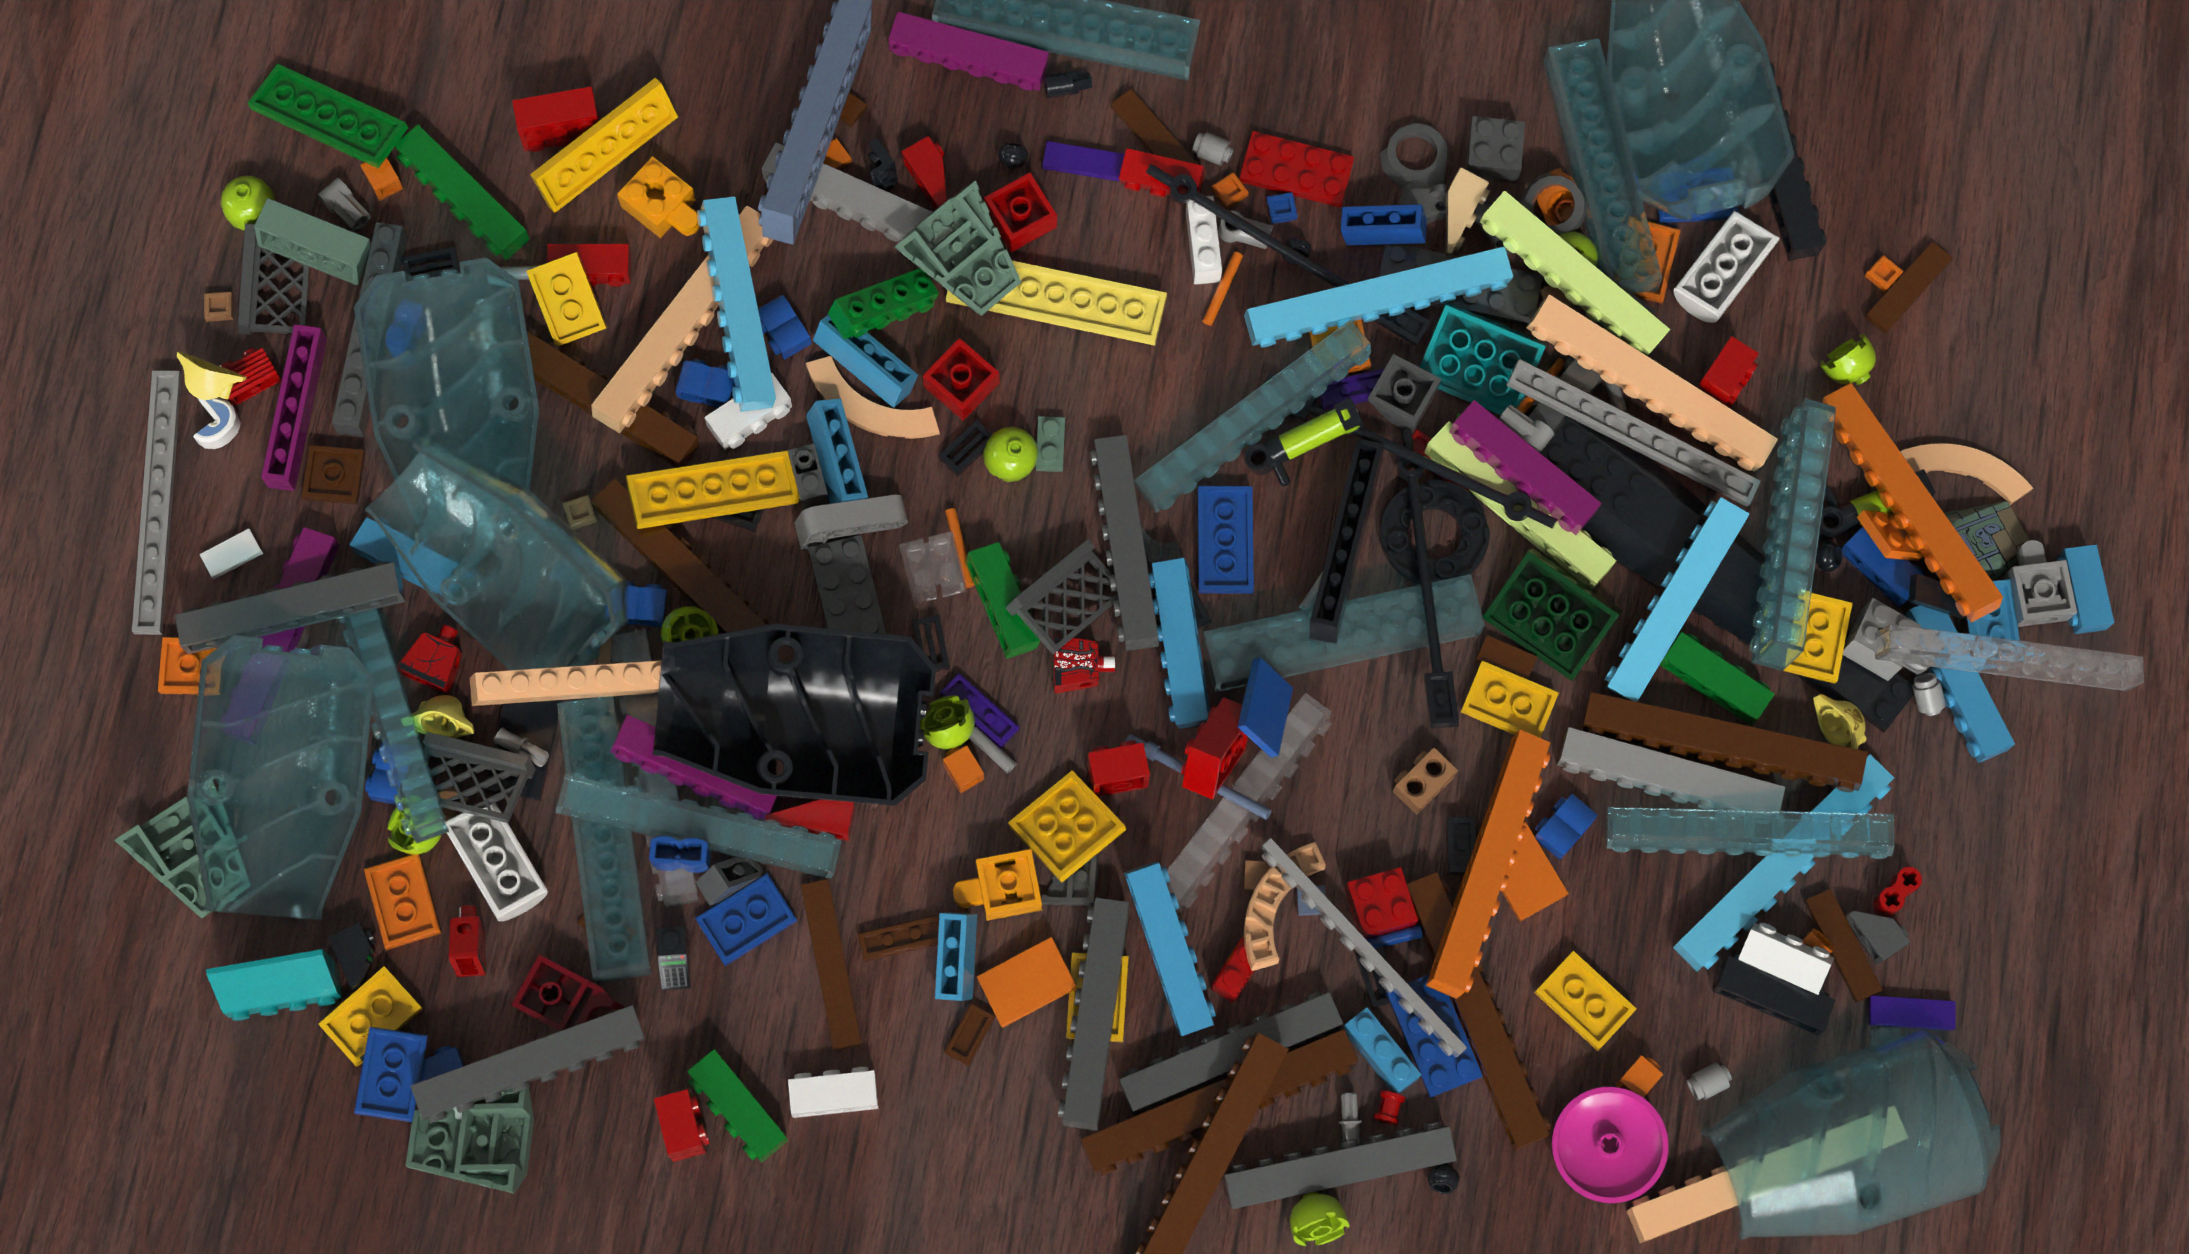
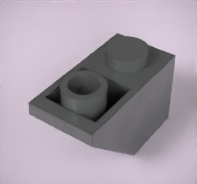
M811 444L788 450L802 509L805 510L810 507L829 504L815 445Z

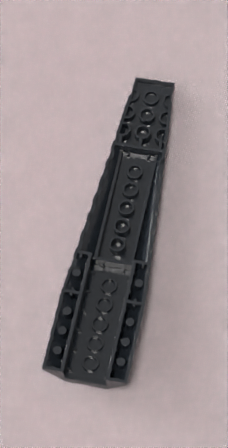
M1569 418L1540 454L1602 503L1582 530H1585L1597 545L1608 549L1618 564L1631 572L1634 571L1641 575L1645 581L1654 587L1658 586L1664 590L1665 587L1661 586L1668 572L1674 573L1679 566L1675 560L1683 547L1688 550L1693 540L1689 537L1696 525L1703 526L1707 516L1703 514L1707 506L1649 457ZM1737 534L1692 611L1700 616L1702 614L1713 621L1715 626L1723 631L1724 629L1738 637L1740 642L1745 645L1749 644L1760 651L1762 656L1770 661L1774 660L1782 666L1796 592L1802 589L1743 537ZM1847 630L1846 639L1850 633L1849 630ZM1842 655L1838 681L1835 684L1797 675L1807 681L1806 684L1825 696L1836 701H1848L1854 704L1860 710L1864 719L1883 733L1914 695L1913 685L1896 673L1887 681Z

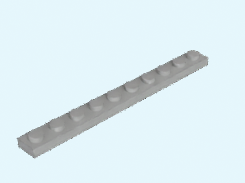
M1520 359L1516 362L1506 385L1746 507L1751 504L1760 480Z
M152 371L132 632L134 634L162 635L182 380L180 371Z
M1270 838L1261 849L1264 852L1262 857L1272 868L1277 866L1283 873L1281 878L1292 889L1296 886L1303 894L1300 897L1311 910L1315 907L1322 914L1320 919L1324 925L1330 930L1335 928L1342 936L1340 938L1342 944L1349 951L1354 949L1361 956L1359 959L1360 963L1369 972L1374 970L1381 977L1379 983L1387 992L1391 993L1394 991L1398 995L1400 1006L1408 1014L1413 1012L1420 1019L1418 1024L1428 1035L1433 1033L1440 1040L1438 1043L1440 1049L1447 1056L1453 1054L1457 1058L1467 1047Z

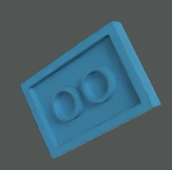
M2011 579L1993 581L2003 595L2000 608L1972 623L1968 620L1975 666L2023 661Z

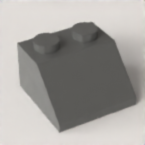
M1393 354L1369 395L1368 401L1390 423L1402 429L1410 428L1413 434L1438 391L1441 378Z

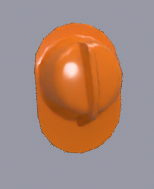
M1551 172V176H1563L1575 183L1573 178L1566 173ZM1552 186L1543 190L1537 197L1547 225L1556 226L1564 223L1571 217L1575 201L1568 189L1561 186Z

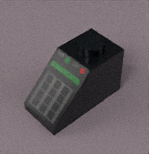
M356 923L328 937L345 977L354 991L359 989L365 982L376 954L372 944L377 943L371 929H365L360 923Z
M686 927L656 928L662 991L690 989L689 939Z

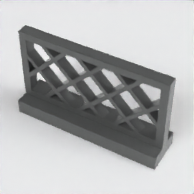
M245 224L238 316L239 334L250 335V332L292 334L294 326H287L282 319L293 311L300 318V325L306 326L309 266L299 263L303 268V273L294 279L285 269L295 261L289 259L281 266L273 257L276 253L268 252L266 249L259 247L254 224ZM269 259L278 269L266 277L260 271V266ZM280 273H283L290 283L279 290L271 280ZM259 276L263 279V281L260 282V283H259ZM267 284L276 294L264 302L258 295V291ZM295 286L302 293V297L292 304L284 294ZM281 298L289 308L278 316L269 306ZM257 301L261 304L259 308H257ZM300 305H301V312L297 309V307L300 306ZM265 309L274 318L267 325L256 324V316Z
M1089 539L1019 594L1006 607L1012 616L1015 614L1019 615L1052 654L1056 653L1113 605V600H1118L1117 594L1114 597L1102 595V584L1110 585L1109 575L1113 574L1092 552L1095 546ZM1088 561L1096 569V576L1084 575V564ZM1066 579L1078 580L1079 591L1066 589ZM1084 581L1096 583V594L1084 592ZM1048 594H1059L1061 596V606L1048 604ZM1066 596L1078 597L1079 609L1066 607ZM1084 599L1096 600L1097 611L1085 610ZM1031 608L1042 609V621L1034 620L1027 611ZM1048 611L1061 612V624L1048 622ZM1066 613L1079 615L1078 627L1066 625ZM1048 628L1061 630L1060 642L1057 644L1053 642L1048 636Z
M427 732L423 739L425 747L404 792L405 798L418 797L436 806L509 823L527 779H532L536 770L530 757ZM430 756L441 758L442 765L430 771L426 768ZM459 763L467 765L468 771L453 777L449 768ZM485 769L493 772L494 777L479 784L475 774ZM447 770L450 779L435 786L431 777ZM472 776L476 786L461 793L457 783ZM509 776L519 777L516 785L504 790L501 780ZM427 779L432 786L431 789L423 793L414 792L419 783ZM498 783L502 792L486 799L482 790ZM454 785L458 795L447 800L442 799L439 792ZM480 792L484 801L474 806L466 804L465 798ZM503 798L506 799L507 806L504 813L492 811L491 804Z

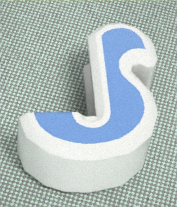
M221 397L210 400L199 399L200 403L215 421L205 426L193 437L205 449L223 447L238 434L241 424L239 415L235 408Z

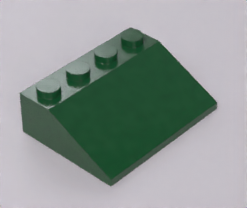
M1532 548L1527 552L1482 618L1570 681H1573L1623 610Z

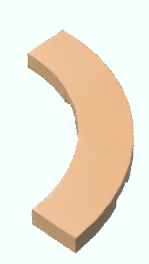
M832 356L806 363L810 378L820 395L825 400L841 399L847 421L857 427L888 437L889 435L905 437L906 439L925 438L940 434L932 407L916 410H899L878 405L858 394L846 383L836 368Z
M1943 443L1919 445L1900 451L1914 472L1924 469L1926 473L1930 471H1944L1965 476L1970 475L1982 480L1984 484L2003 497L2009 505L2033 489L2027 480L2011 466L1975 448Z
M1316 842L1304 845L1287 854L1307 877L1325 870L1326 864ZM1277 866L1269 868L1259 881L1249 901L1245 917L1244 945L1251 971L1272 966L1279 962L1274 942L1273 923L1280 903L1292 888L1281 878L1283 873Z

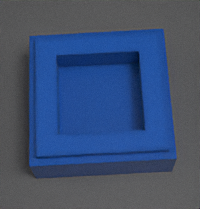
M1293 192L1266 196L1271 224L1297 220L1298 215Z

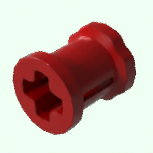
M1381 1090L1380 1096L1382 1099L1378 1113L1374 1114V1120L1398 1126L1397 1116L1401 1103L1405 1101V1097L1394 1092Z

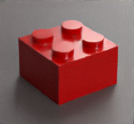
M1031 173L984 197V202L989 209V216L1010 252L1057 228V214Z
M1731 336L1703 377L1698 389L1731 408L1743 387L1746 386L1759 364L1755 363V360L1759 353Z
M960 338L923 375V387L963 421L1000 384L999 371Z
M1126 741L1121 743L1120 747L1109 749V746H1099L1092 749L1093 752L1088 753L1087 768L1091 788L1097 797L1148 788L1150 772L1143 742Z
M1401 867L1347 882L1344 890L1357 931L1365 939L1417 924L1418 918Z
M686 1089L654 1098L667 1155L675 1162L707 1153L705 1145L710 1144L706 1127H704L703 1123L699 1124L698 1117H702L703 1113L697 1096H692L689 1090Z

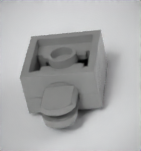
M2036 540L2025 542L2017 549L2016 554L2019 566L2012 567L2003 575L2004 580L2011 579L2018 627L2068 621L2077 613L2067 561L2047 562L2045 550L2041 542Z
M1874 598L1859 611L1845 641L1843 650L1844 656L1887 681L1902 667L1920 675L1934 662L1933 652L1914 641L1921 625Z

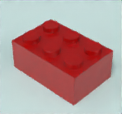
M592 86L512 100L517 131L524 151L538 152L546 147H566L600 121Z
M1223 697L1217 707L1213 706L1211 708L1207 722L1200 724L1196 738H1191L1187 743L1185 754L1188 755V758L1181 770V774L1184 775L1183 788L1213 800L1246 751L1248 736L1238 728L1242 709L1241 704Z

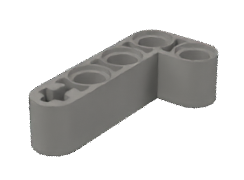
M889 495L810 507L800 513L794 525L801 550L809 551L808 547L825 544L830 538L900 528L908 523V518L902 496Z

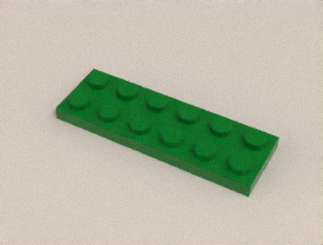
M280 64L275 66L247 103L251 110L378 169L408 129L404 121Z

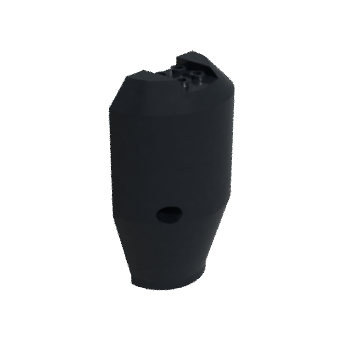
M785 624L766 625L675 643L663 642L653 755L667 757L759 794L896 806L926 781L929 752L917 751V749L923 746L924 729H919L920 719L923 720L926 716L927 701H922V698L934 696L936 666L911 636ZM786 646L792 649L794 657L791 661L785 662L778 657V650L781 647ZM777 759L782 762L783 771L781 774L773 775L768 771L767 764L770 760Z

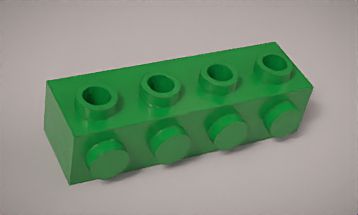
M919 268L835 299L828 315L843 339L852 336L858 338L867 333L868 330L874 328L882 329L892 321H903L916 312L925 313L934 306V301L939 292L928 274Z
M997 542L968 552L965 564L1005 658L1009 659L1037 649L1040 639L1018 614L1012 616L1006 609L1021 594L1020 581L1016 574H1012L1007 551L1005 549L1002 550L1000 543Z
M1681 632L1660 663L1661 667L1751 727L1775 695L1770 691L1771 689L1766 683L1760 680H1753L1747 676V672L1738 665L1732 666L1724 660L1722 654L1713 649L1708 650L1701 645L1698 638L1691 634L1686 635Z
M715 1049L687 1071L691 1076L688 1083L698 1095L703 1091L709 1098L706 1105L716 1117L721 1113L727 1120L724 1127L734 1139L739 1135L745 1142L742 1149L752 1161L757 1157L763 1163L788 1142L784 1133Z

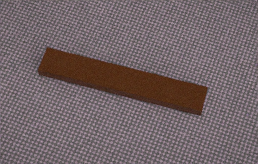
M825 879L802 884L801 890L833 1049L839 1050L862 1045L829 880Z

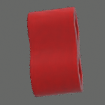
M1905 867L1896 873L1891 879L1890 887L1885 888L1873 900V907L1876 913L1882 917H1890L1899 911L1904 905L1905 898L1921 886V873L1914 867ZM1905 878L1910 880L1908 886L1903 884ZM1887 898H1890L1892 900L1890 904L1891 906H1887L1885 904Z

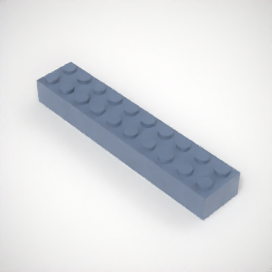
M839 0L838 2L834 1L832 5L831 23L826 22L823 31V38L825 39L823 44L819 43L816 48L815 59L817 60L815 65H810L807 74L808 85L807 87L803 86L799 96L800 106L799 108H794L791 117L792 128L791 130H786L783 138V145L785 147L783 152L778 151L775 167L777 168L775 174L770 173L767 181V189L769 190L767 195L761 196L758 210L762 211L759 225L762 226L763 237L794 245L872 31V0Z

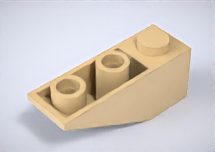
M1463 168L1458 169L1446 192L1445 253L1448 255L1453 250L1459 251L1465 239L1461 236L1465 227L1471 228L1478 215L1474 213L1477 204L1483 205L1490 190L1486 189L1489 184L1488 181Z

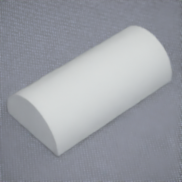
M1734 211L1674 288L1676 300L1694 317L1708 323L1717 322L1777 244L1779 237Z
M496 803L490 805L492 811L501 813ZM464 812L442 823L444 830L498 921H506L517 917L533 908L545 898L548 890L508 823Z

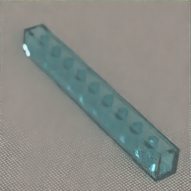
M1349 320L1136 478L1134 482L1137 490L1156 513L1161 509L1166 510L1175 503L1177 497L1194 490L1197 482L1204 477L1209 478L1213 476L1224 462H1231L1236 459L1241 453L1240 450L1247 445L1256 444L1267 430L1279 427L1286 416L1290 413L1295 414L1299 412L1310 398L1322 395L1329 384L1333 381L1338 382L1342 380L1353 366H1360L1365 363L1371 354L1370 342L1354 323Z
M379 608L340 617V623H345L347 630L343 631L345 641L348 647L352 646L354 653L350 654L352 664L355 670L359 669L361 676L357 677L362 693L367 692L369 698L364 700L369 716L374 715L376 723L371 724L376 739H381L383 746L379 747L384 763H389L391 769L386 771L391 787L396 786L398 794L394 795V800L398 810H403L406 817L401 820L407 836L411 834L416 843L449 832Z
M572 772L571 775L565 774L555 813L653 837L668 836L678 841L687 838H698L706 841L712 851L831 879L835 873L842 840L835 839V836L823 832L819 833V835L808 833V829L804 827L792 826V828L781 826L780 822L771 819H765L763 822L753 819V816L747 813H737V815L726 813L724 808L718 806L705 808L698 806L696 801L683 799L680 802L672 800L671 796L664 793L647 794L643 793V789L635 786L618 787L615 786L613 781L606 779L594 781L587 779L586 775Z
M1608 807L1607 849H1613L1616 852H1627L1630 849H1641L1645 853L1669 850L1675 854H1682L1686 851H1698L1700 854H1713L1715 851L1727 852L1730 855L1755 852L1759 856L1784 853V855L1789 857H1796L1801 854L1828 857L1830 854L1841 855L1844 858L1870 855L1874 859H1884L1892 856L1895 847L1894 814Z

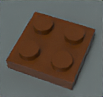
M309 445L301 496L303 500L358 505L366 455L363 449Z

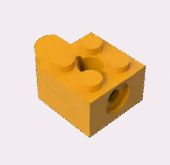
M654 157L617 193L620 206L659 238L672 226L686 236L693 235L700 227L697 220V212L690 207L696 201L693 188Z
M1031 849L976 859L978 877L958 881L953 888V898L959 907L967 908L984 905L986 921L1042 910L1041 896Z

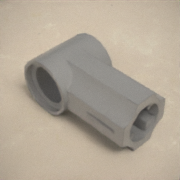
M339 178L335 179L317 194L324 206L331 213L335 212L353 232L362 229L371 218L369 213L355 200L352 192Z
M1231 210L1232 213L1271 235L1272 225L1244 218L1239 212ZM1223 219L1220 220L1218 234L1223 241L1229 243L1238 241L1263 249L1267 248L1266 245L1238 228L1235 230L1228 229L1225 226L1228 222Z
M1509 405L1498 419L1539 453L1554 436L1553 430L1547 424L1539 420H1531L1512 405Z

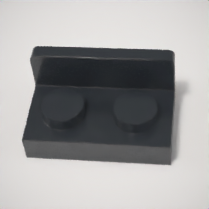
M876 137L868 143L870 153L867 155L871 161L869 165L872 170L870 172L871 182L873 186L890 192L898 183L895 161Z

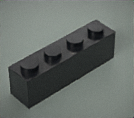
M1739 955L1729 956L1724 960L1712 992L1815 1035H1820L1825 1031L1836 1001L1829 997L1828 992L1820 990L1817 995L1738 960Z

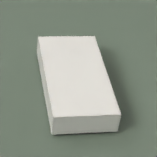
M247 529L199 555L211 577L215 580L262 555L263 552L251 530Z

